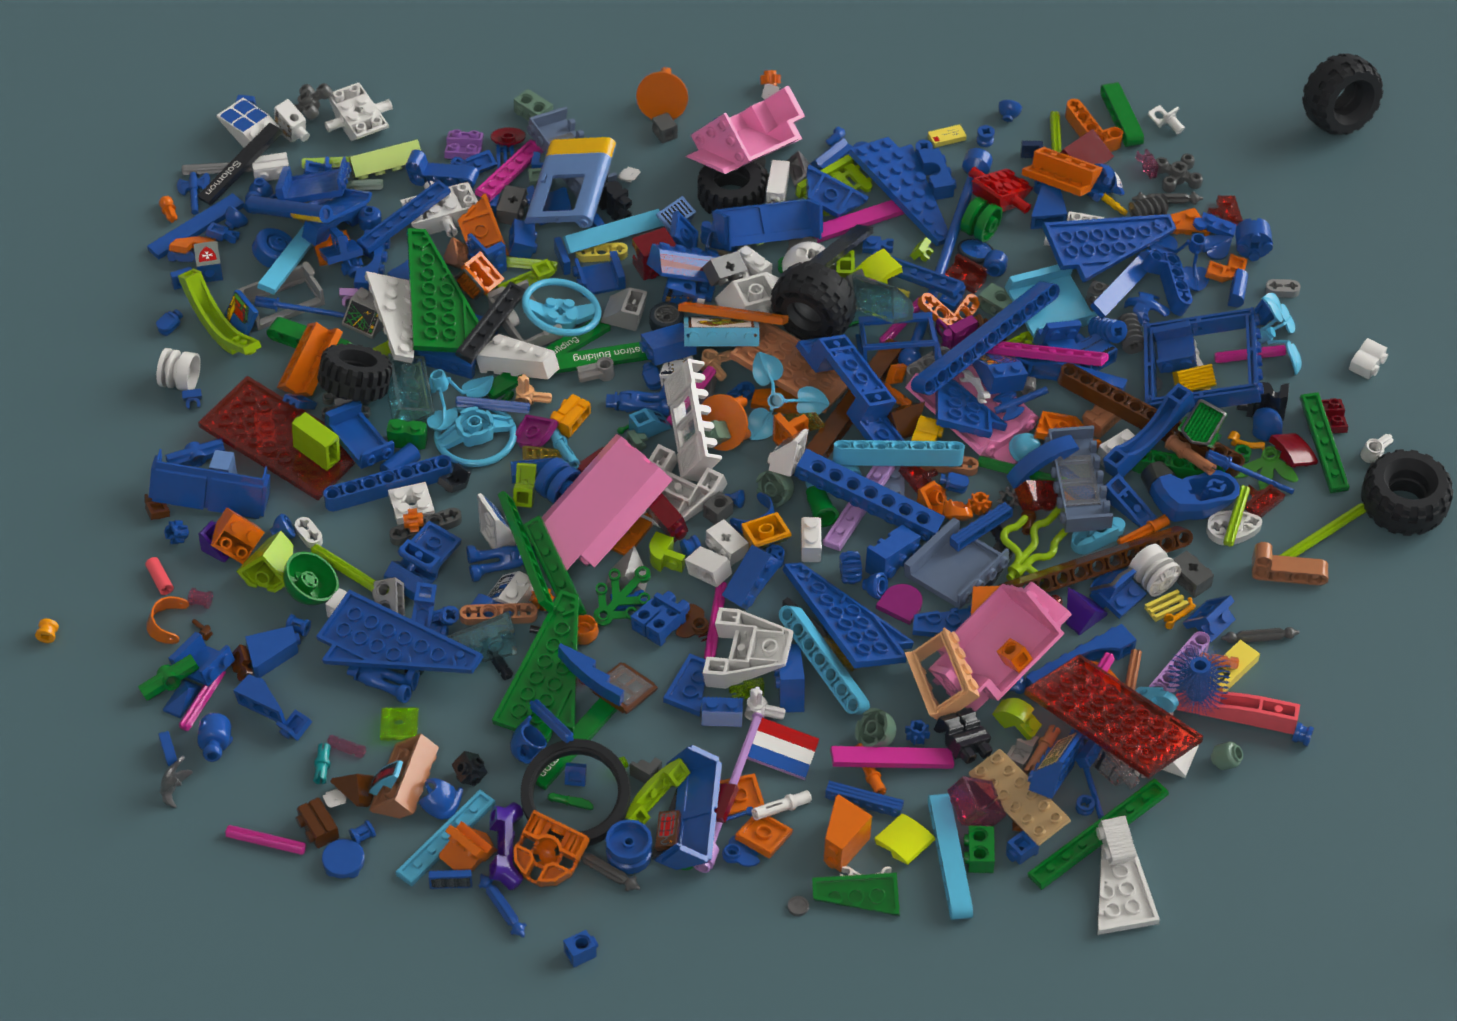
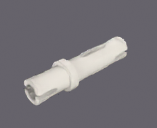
M808 790L794 795L788 794L785 798L753 808L752 816L757 821L786 810H795L798 806L810 803L812 800L811 794Z

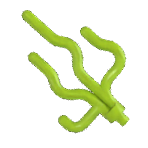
M1057 506L1045 519L1038 520L1030 528L1031 543L1023 552L1008 538V534L1019 530L1028 521V516L1022 515L1017 522L1007 525L1002 529L1000 533L1002 543L1015 554L1014 562L1007 569L1008 574L1006 578L1008 580L1019 578L1026 571L1029 574L1038 572L1037 569L1031 566L1035 561L1050 560L1056 555L1058 544L1068 534L1065 533L1064 528L1052 539L1047 553L1032 555L1031 553L1039 544L1038 530L1050 525L1060 514L1061 510Z

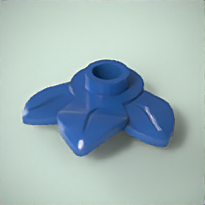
M735 835L729 839L728 845L722 851V858L728 863H738L744 867H752L760 863V860L756 857L759 853L735 840Z

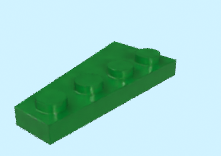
M897 873L812 878L813 900L900 916Z

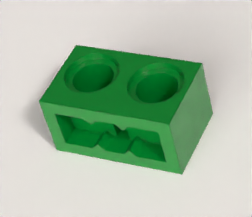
M969 826L968 834H964V846H967L968 850L964 851V864H968V872L993 873L995 865L994 826Z

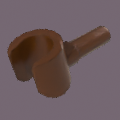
M196 619L192 620V623L200 629L199 633L202 635L203 640L207 641L213 635L210 631V626H204Z

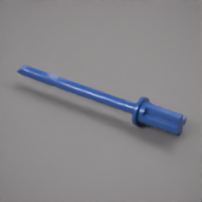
M256 296L254 303L257 307L274 309L275 312H277L279 307L344 318L345 315L344 312L279 302V297L273 299Z
M1210 449L1206 452L1205 458L1211 463L1223 467L1225 471L1230 467L1287 493L1293 494L1295 490L1233 463L1231 456L1226 457Z
M1072 729V730H1070L1071 733H1069V735H1072V734H1074V733H1076V732H1079V731H1081V730H1080V729H1077V730ZM1083 738L1079 747L1078 754L1085 746ZM1083 768L1091 796L1095 801L1098 819H1100L1104 814L1089 768Z

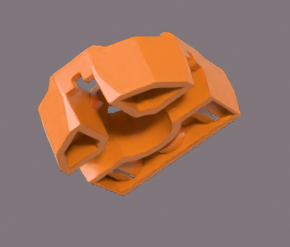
M534 810L521 833L519 842L514 847V862L525 880L539 887L557 886L573 875L590 840L587 835ZM549 830L564 836L561 843L555 836L548 834ZM525 838L535 842L533 849L529 850L522 846ZM558 847L560 854L556 856L554 850ZM534 855H539L541 861L536 862ZM563 856L574 861L570 870L559 865ZM534 866L543 869L537 880L529 877Z

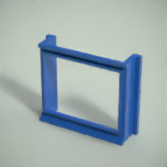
M932 312L858 317L859 334H855L857 349L867 363V351L932 346L935 361L942 357L937 330L934 328ZM929 322L930 340L867 344L864 326Z

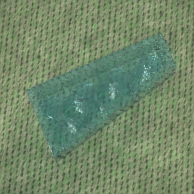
M509 611L446 636L481 653L483 659L480 663L491 661L494 656L498 658L500 655L504 658L517 655L515 630ZM488 649L493 652V655H490Z

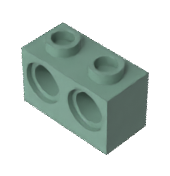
M526 89L513 99L514 112L528 121L529 117L553 111V104L530 89Z

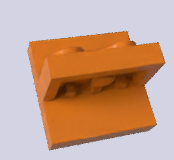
M780 412L774 415L773 441L779 446L789 437L803 429H808L809 418L803 414L788 422Z

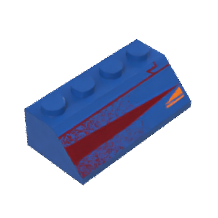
M660 242L659 244H652L647 265L660 276L709 283L702 267L710 259L720 257L718 251L708 249V251H702V249L697 247L687 249L682 245H675L673 247L667 243Z

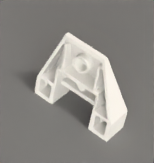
M660 444L657 445L649 458L652 463L659 466L673 479L663 490L662 494L683 516L685 522L701 512L703 504L719 491L722 493L727 485L725 476L709 467L706 468L697 485L671 473L678 462L675 451ZM643 514L640 516L651 521L653 525L659 527L658 524L652 518H649Z
M719 607L715 622L718 637L733 639L729 658L706 657L703 669L706 687L726 689L786 666L794 634L793 630L739 609Z

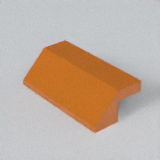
M1042 147L1034 151L1033 163L1022 169V175L1077 196H1082L1091 191L1103 168Z
M318 322L308 324L277 388L296 395L312 396L318 384L317 376L321 355L326 348L331 345H337L343 331L338 328L328 330Z

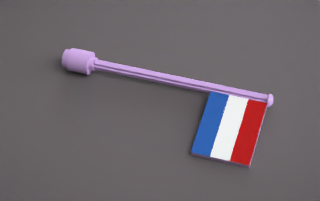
M759 712L753 713V720L729 784H738L746 759L805 780L819 738L765 719ZM716 822L712 860L708 861V863L694 866L700 872H709L715 864L719 853L716 840L722 827V822Z

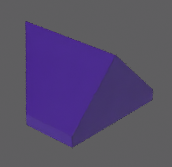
M211 520L198 533L201 551L224 563L230 557L211 546L216 522Z
M1068 587L1067 610L1072 615L1066 620V624L1078 635H1081L1106 617L1108 613L1095 601Z

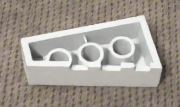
M497 334L486 344L476 357L480 373L494 371V374L501 375L502 372L510 373L511 376L526 374V377L549 379L560 369L553 350L501 334Z

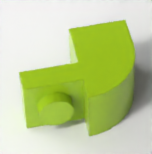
M851 250L836 262L837 274L845 279L846 276L855 272L854 250Z
M517 463L516 483L513 487V500L516 506L532 508L536 494L534 484L536 481L537 464Z
M655 532L650 541L649 560L651 565L659 572L664 567H667L670 570L682 573L685 568V555L673 551L674 537Z
M1018 698L1001 700L992 713L1004 729L1015 726L1027 740L1032 739L1042 726L1032 714L1034 708Z

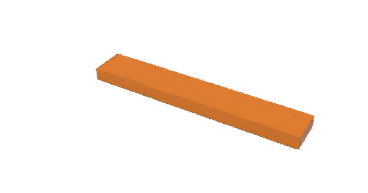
M686 301L678 305V311L777 325L788 323L789 318L788 315Z

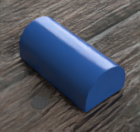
M1237 268L1231 281L1228 306L1241 307L1244 304L1248 282V273L1245 270Z
M407 443L380 465V471L417 462L421 459L420 452L412 443Z

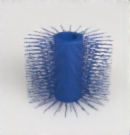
M1204 648L1202 657L1195 655L1196 651L1194 652V657L1193 654L1190 658L1188 656L1187 658L1190 661L1180 656L1179 658L1185 662L1184 664L1182 661L1178 663L1183 666L1169 665V667L1181 669L1180 671L1169 670L1171 673L1176 672L1180 674V676L1169 675V678L1172 677L1180 680L1176 682L1169 681V683H1176L1180 686H1167V688L1181 689L1180 691L1170 693H1184L1180 695L1181 697L1187 695L1182 701L1186 698L1188 699L1184 705L1189 701L1190 703L1194 702L1192 709L1195 702L1196 706L1197 702H1200L1202 705L1198 704V712L1200 707L1203 706V702L1206 705L1208 704L1204 700L1210 702L1207 698L1212 699L1216 703L1218 702L1212 698L1213 696L1215 698L1219 697L1214 693L1228 694V692L1218 691L1217 688L1229 689L1228 686L1222 687L1217 684L1222 682L1223 684H1229L1228 681H1220L1217 678L1225 677L1228 679L1230 677L1217 673L1231 672L1217 670V668L1231 666H1214L1217 664L1214 662L1211 665V662L1215 659L1213 658L1210 662L1208 661L1209 659L1204 654L1206 648Z

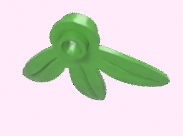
M1273 446L1266 447L1261 454V458L1243 465L1244 468L1253 472H1258L1262 469L1260 475L1272 480L1275 469L1283 479L1289 482L1298 481L1295 471L1280 460V451ZM1240 472L1239 475L1233 478L1248 477V475ZM1259 480V489L1261 491L1266 490L1270 486Z

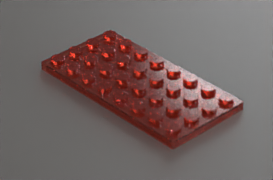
M246 376L198 422V426L217 439H222L225 444L264 468L267 466L269 471L316 500H319L324 495L323 492L327 487L334 485L355 464V461L341 445L340 460L328 471L294 448L292 422L306 411L288 404L289 402L282 401V396L249 376ZM308 413L310 416H312L313 418H315L317 421H319L320 423H322L323 425H325V422L321 421L320 419H318V418H316L315 416H313V415H311L310 413Z
M1080 654L1025 688L1024 695L1148 779L1203 742V735Z

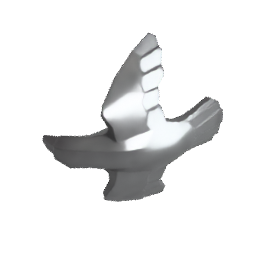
M183 755L165 771L161 781L160 794H162L163 802L174 808L177 806L172 798L173 791L176 786H182V781L193 773L189 769L176 772L179 764L185 759Z

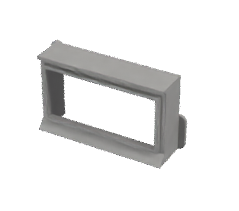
M303 262L301 265L296 266L276 292L278 293L305 282L315 295V298L297 305L313 308L325 305L323 289L314 278L315 271L309 262ZM259 281L238 289L242 291L251 303L255 302L256 296L267 297L273 295L258 289ZM285 309L260 319L258 314L255 324L259 331L269 327L277 317L289 319L305 312Z
M527 279L516 284L525 290L529 287ZM504 286L487 294L489 308L503 292ZM531 294L530 299L536 301V299ZM508 318L502 324V327L511 338L540 347L563 337L543 331L529 339L523 340ZM556 324L554 327L562 328V325Z

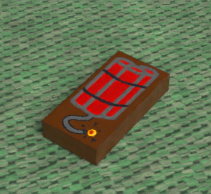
M679 810L659 812L655 844L657 851L668 850L678 843L681 821Z

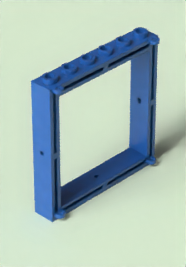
M1254 307L1144 324L1146 404L1158 409L1165 396L1157 397L1156 339L1153 334V327L1186 320L1190 321L1193 336L1246 328L1249 384L1193 392L1195 405L1200 399L1218 408L1261 402V394H1264L1263 383H1260V380H1263V372L1259 367L1263 366L1262 357L1259 355V353H1262L1261 342H1258V339H1261L1260 328H1257L1261 323L1260 316L1255 314Z

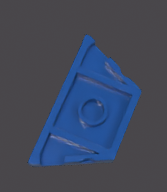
M808 165L806 170L807 199L823 204L825 212L838 218L868 201L869 197Z

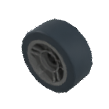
M673 302L658 303L650 310L649 324L653 331L679 323L684 324V312L678 311V305Z

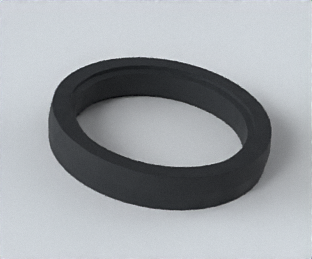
M574 739L568 743L559 741L540 751L526 768L521 784L520 797L522 809L527 820H529L534 810L537 811L533 799L534 787L541 772L553 761L569 755H585L599 760L613 773L618 785V797L614 809L602 823L589 830L579 831L587 835L590 840L588 846H591L606 839L607 831L611 826L624 820L631 798L629 777L622 762L607 747L586 739ZM552 830L548 832V834L559 839L561 843L564 836L558 835Z

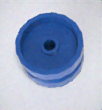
M556 457L545 464L540 470L534 484L535 491L554 504L581 472L574 467H570L569 463L562 458Z
M630 819L613 824L606 835V857L608 864L628 875L639 873L646 869L652 858V836L647 826L639 821Z

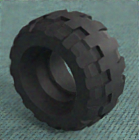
M1343 53L1328 57L1325 62H1321L1316 66L1315 71L1311 72L1308 77L1309 80L1304 86V96L1302 97L1304 110L1308 119L1323 131L1333 135L1351 134L1354 130L1364 127V124L1374 117L1375 111H1378L1381 104L1380 100L1383 98V82L1377 69L1358 55L1354 56L1350 53Z
M805 261L803 264L798 262L789 266L775 283L771 292V308L775 314L789 316L788 323L783 325L784 329L801 340L843 335L856 313L857 300L854 298L855 293L852 287H849L846 279L837 274L838 272L825 267L823 264H815L811 261Z
M1399 449L1392 453L1387 452L1369 466L1362 485L1361 500L1365 505L1364 509L1369 518H1373L1375 524L1380 528L1384 527L1388 529V532L1394 534L1401 533L1403 536H1412L1415 533L1421 535L1433 530L1442 523L1444 517L1446 518L1453 498V483L1444 466L1439 461L1433 460L1432 456L1418 453L1416 450L1404 451V449ZM1393 491H1407L1416 495L1419 499H1406L1398 496Z

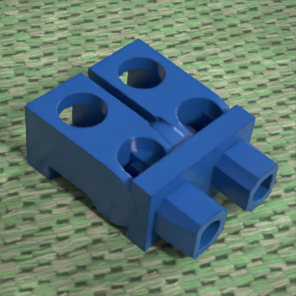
M668 590L661 595L657 592L654 598L650 599L630 616L632 629L661 647L666 642L665 638L673 630H676L686 622L685 615L690 610L689 602L683 599L676 604L674 593Z

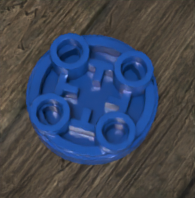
M339 839L331 842L326 846L322 854L323 867L326 874L330 877L355 878L359 875V871L365 862L362 847L350 839Z

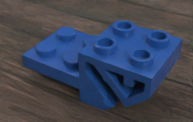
M428 521L411 540L407 539L399 548L398 554L403 559L401 562L391 561L383 580L396 577L404 583V595L414 600L417 582L432 584L438 578L439 567L460 546L462 539Z

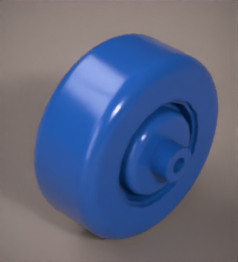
M265 228L257 234L252 243L253 255L262 265L270 268L292 241V238L282 230Z

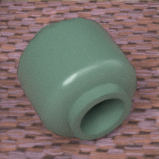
M1231 741L1216 745L1211 754L1212 763L1220 770L1236 768L1243 759L1241 747Z

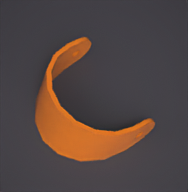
M173 596L158 600L154 604L147 620V632L150 637L166 644L178 643L179 636L161 629L156 624L153 616L166 609H187L189 602L183 598Z

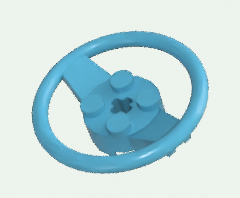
M559 278L539 280L531 284L522 296L523 311L528 319L540 329L551 334L560 336L583 335L593 330L601 319V306L594 294L584 286L570 280ZM545 286H563L578 291L591 304L574 306L575 303L571 299L547 298L545 304L531 300L530 296L534 291ZM591 320L587 325L575 329L576 324ZM561 324L562 328L554 327V325Z
M456 406L452 408L456 409L458 414L460 413L456 423L443 433L442 430H434V442L441 455H447L451 458L452 463H459L465 467H484L502 460L511 452L517 440L515 422L507 412L486 410L485 412L483 409H478V407L463 408ZM510 431L506 446L499 453L485 459H463L448 451V449L464 442L465 446L472 447L491 441L493 433Z

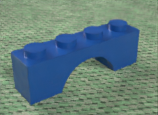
M367 204L328 223L305 220L302 238L314 246L328 240L330 235L329 228L335 227L343 221L351 227L358 224V213Z
M390 239L370 254L363 250V255L371 258L372 261L367 266L356 269L354 288L359 290L362 287L369 291V283L365 279L366 271L384 275L385 265L383 264L387 262L388 254L386 249L390 248Z

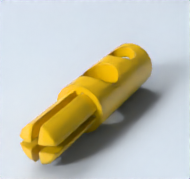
M1103 194L1102 201L1123 216L1127 215L1128 211L1120 206L1118 202H1115L1108 194Z

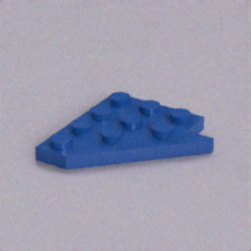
M950 380L935 392L936 425L986 438H991L992 428L1001 431L1006 430L1007 423L983 403H979L978 399L956 380Z

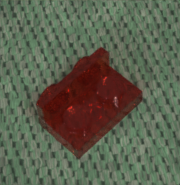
M957 254L954 264L946 271L945 275L963 281L966 290L975 294L986 282L987 268L971 261L967 257Z

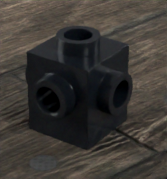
M464 751L452 763L457 775L456 777L462 784L476 786L488 773L484 766V761L476 753Z

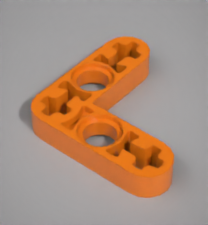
M924 293L918 298L917 304L923 312H932L934 322L939 318L948 327V325L964 319L960 316L959 311L964 312L966 317L973 316L980 302L976 295L968 294L962 299L954 312H951L932 294ZM970 301H971L972 304H971V306L968 308L967 305H968V304L970 303ZM937 310L943 313L944 318L938 316Z

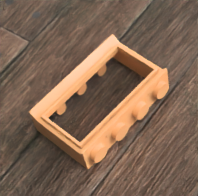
M943 628V631L915 650L905 652L928 714L936 720L941 716L960 711L980 697L977 690L979 688L978 684L971 676L972 669L965 661V652L958 644L960 640L955 632H950L946 628ZM945 646L962 690L939 705L938 701L934 698L932 693L933 687L928 683L927 672L922 667L921 661Z

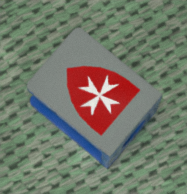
M217 241L194 244L197 270L201 271L205 282L223 280Z

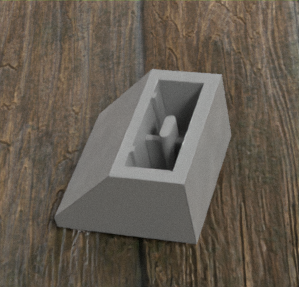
M629 287L611 295L601 323L637 331L645 309L647 291Z

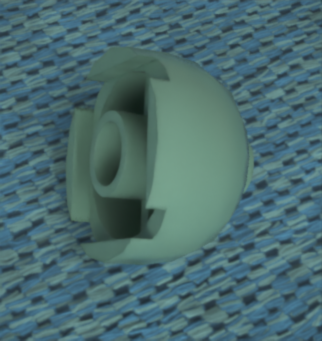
M766 470L759 474L756 479L759 487L756 489L757 494L762 492L771 497L774 508L787 503L793 496L794 482L789 476Z
M871 708L862 714L864 717L856 723L855 735L857 741L862 743L864 747H888L896 736L897 728L894 719L890 714L879 708Z

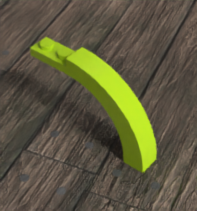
M193 268L178 275L184 293L197 317L211 337L225 351L232 355L237 352L251 355L261 348L259 340L239 332L226 319L214 301L201 271Z

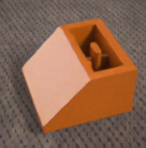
M226 507L215 525L211 546L243 564L265 532L256 524Z

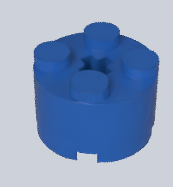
M1249 218L1241 221L1236 226V248L1241 256L1249 258L1251 261H1257L1273 249L1270 224L1264 219L1257 218V220H1251Z

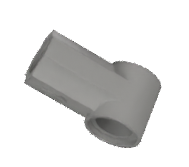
M601 357L597 363L576 367L580 383L596 379L610 381L615 376L613 360L610 357Z

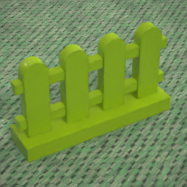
M849 154L820 170L857 191L861 189L864 192H870L872 189V179L870 177L866 178L860 171L861 167L854 165L855 161ZM847 177H850L856 183V185L853 186L847 180ZM807 178L797 184L795 195L799 199L802 197L807 199ZM823 210V215H824V216H829V215H830L829 213H827V212H825V211Z

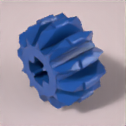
M858 551L842 552L839 556L842 582L844 584L860 582L862 579L860 554Z

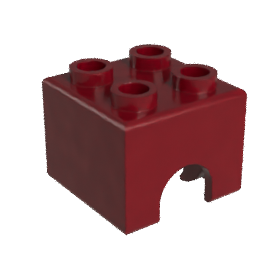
M665 227L632 238V246L637 254V258L635 255L632 256V263L643 281L659 276L657 272L647 265L652 244L663 242L673 247L676 245Z

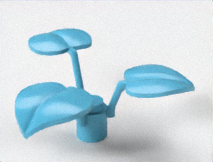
M1268 293L1261 299L1269 306L1275 319L1266 326L1261 327V339H1258V342L1260 341L1261 344L1267 342L1268 345L1286 344V349L1293 365L1294 375H1296L1302 365L1301 356L1294 343L1291 344L1289 340H1273L1276 336L1274 330L1286 326L1288 333H1294V320L1286 305L1280 303L1275 293ZM1283 321V323H1281V324H1279V325H1277V326H1275V327H1270V326L1273 325L1275 322H1279V323H1280V322Z
M763 352L756 354L752 368L753 377L761 386H766L771 382V395L767 400L770 411L766 408H757L748 417L751 440H762L773 435L774 415L772 413L774 409L782 407L784 403L798 402V413L800 415L805 414L808 418L818 416L829 407L830 403L826 395L812 386L800 388L798 390V399H785L781 393H776L774 380L782 377L783 365L781 361L775 356Z
M441 369L433 371L430 374V378H424L428 399L432 396V393H436V390H438L443 411L438 410L428 416L427 424L429 428L441 431L450 428L456 423L458 413L456 409L446 410L442 393L448 389L449 383L462 395L466 394L467 397L482 398L491 390L494 381L493 375L470 380L462 385V390L450 377H446L445 372Z

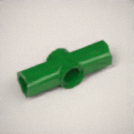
M189 654L173 665L161 666L154 677L139 685L138 688L146 701L165 690L172 691L177 689L181 684V680L197 671L199 667L192 655Z

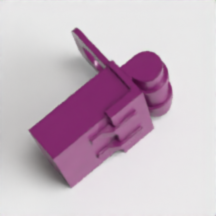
M972 315L948 325V327L941 319L938 318L936 320L937 333L942 337L941 347L944 346L950 350L978 328V321ZM940 325L944 328L943 333L940 330Z

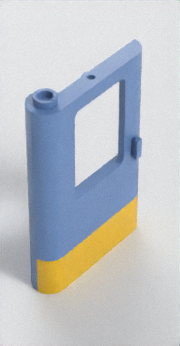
M609 137L552 140L525 218V224L576 222L582 228L592 226L614 155L616 142ZM584 177L577 203L573 210L543 211L553 179Z

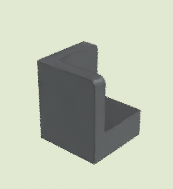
M656 757L651 763L643 759L638 764L632 761L630 763V776L645 784L662 769V761Z

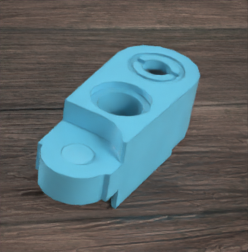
M1113 516L1112 528L1073 532L1071 538L1072 550L1075 553L1085 555L1117 541L1118 536L1123 535L1125 521L1122 518Z
M1138 687L1128 697L1129 702L1133 703L1135 707L1134 711L1136 714L1144 712L1155 717H1165L1168 713L1174 712L1179 705L1177 697L1168 691H1164L1163 687Z

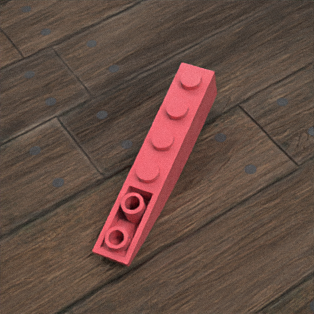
M1228 692V694L1214 693L1223 698L1218 699L1213 696L1212 698L1218 701L1217 703L1207 698L1210 702L1207 701V705L1203 702V706L1200 707L1198 712V704L1202 705L1200 702H1197V706L1195 702L1192 709L1193 706L1190 701L1187 702V705H1184L1185 701L1188 700L1187 698L1182 701L1180 697H1177L1180 703L1176 710L1195 714L1196 710L1198 715L1293 735L1300 709V704L1257 695ZM1177 693V694H1176V697H1177V696H1180V695H1182V694H1184V693H1180V694Z

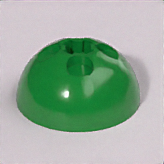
M306 551L297 552L285 564L283 571L285 588L289 595L299 603L312 606L324 604L339 589V580L335 570L324 558L317 554Z

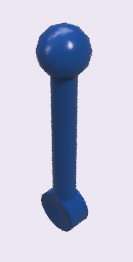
M747 807L746 811L728 816L726 821L744 815L752 816L753 807Z

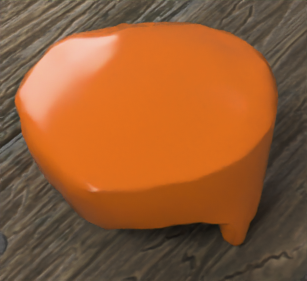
M949 499V501L945 500L943 507L945 519L951 520L953 517L959 521L972 519L971 502L968 501L965 505L963 502L952 501V499Z
M580 615L578 644L587 645L597 638L599 628L592 616Z

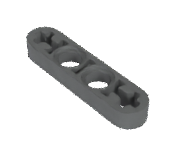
M448 508L423 517V522L425 525L428 521L440 522L438 526L448 530L461 524V511L457 508ZM404 524L395 526L389 532L390 542L397 546L403 545L407 539L411 540L418 532L410 533V528L404 529Z

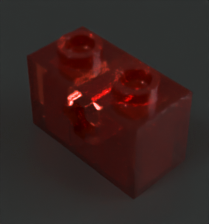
M1026 480L1014 489L1022 510L1051 511L1055 509L1058 493H1054V480Z

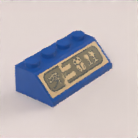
M1079 731L1056 741L1051 748H1047L1045 755H1042L1040 762L1036 763L1034 770H1031L1029 774V791L1050 799L1054 797L1074 767L1076 761L1074 758L1078 754L1084 732Z

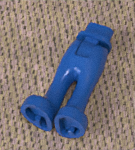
M664 385L659 392L629 390L621 391L619 395L618 392L606 395V408H614V410L625 412L639 411L647 408L662 413L664 416L670 415V407L667 404Z
M474 545L466 547L469 564L494 558L500 559L497 562L470 565L469 571L473 582L479 581L484 574L510 570L524 565L517 545L503 546L490 550H477Z
M349 666L347 675L353 676L354 680L360 681L366 686L394 695L401 703H407L412 696V691H415L420 672L419 670H408L406 674H400L388 668ZM385 680L392 681V682L397 683V684H399V685L389 683V682H387V681H385Z

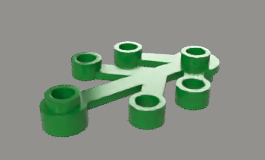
M646 566L638 567L635 570L633 579L621 592L619 588L620 571L616 568L609 571V579L611 580L612 601L608 606L606 605L605 596L608 592L607 585L602 582L596 585L599 608L595 610L593 617L598 625H609L615 619L631 620L628 612H636L637 609L635 607H628L626 611L614 610L618 606L639 604L643 606L650 600V595L646 592L641 593L639 596L627 597L639 583H647L650 580L649 568ZM645 571L646 574L642 576L639 572ZM613 573L618 574L616 578H613L611 575ZM604 587L605 590L603 592L598 591V588ZM647 597L648 600L646 602L641 601V598ZM606 613L607 616L605 618H601L600 614Z

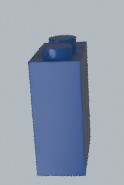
M683 323L641 334L640 349L655 366L697 354L696 346H684Z

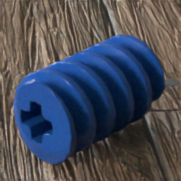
M1095 316L1089 321L1088 332L1090 336L1098 334L1108 342L1119 343L1127 335V325L1121 320L1105 317L1101 319L1099 316Z

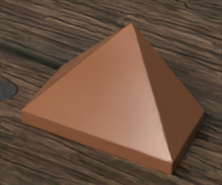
M452 237L443 256L445 263L462 270L461 267L469 261L467 245Z

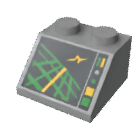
M361 287L353 295L344 315L342 326L373 339L384 326L380 322L373 302L374 297L370 291Z

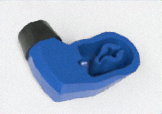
M1157 461L1149 464L1141 473V479L1161 513L1165 514L1173 522L1201 520L1210 517L1231 505L1240 492L1237 480L1221 470H1216L1212 475L1202 473L1180 479L1176 477L1164 462Z

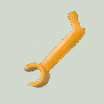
M1231 431L1227 437L1232 439V446L1239 444L1246 445L1251 449L1261 448L1262 451L1265 449L1264 442L1240 440L1241 436L1237 431Z
M1191 597L1187 599L1189 605L1176 615L1166 614L1163 621L1166 622L1165 627L1167 629H1172L1176 621L1194 610L1196 604H1193Z

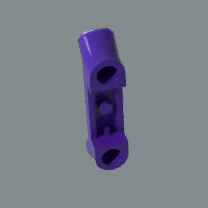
M515 802L506 807L494 806L490 814L489 830L497 831V855L489 865V878L501 881L508 890L517 888L522 883L524 877L513 865V842L515 839L513 824L523 817L522 807Z

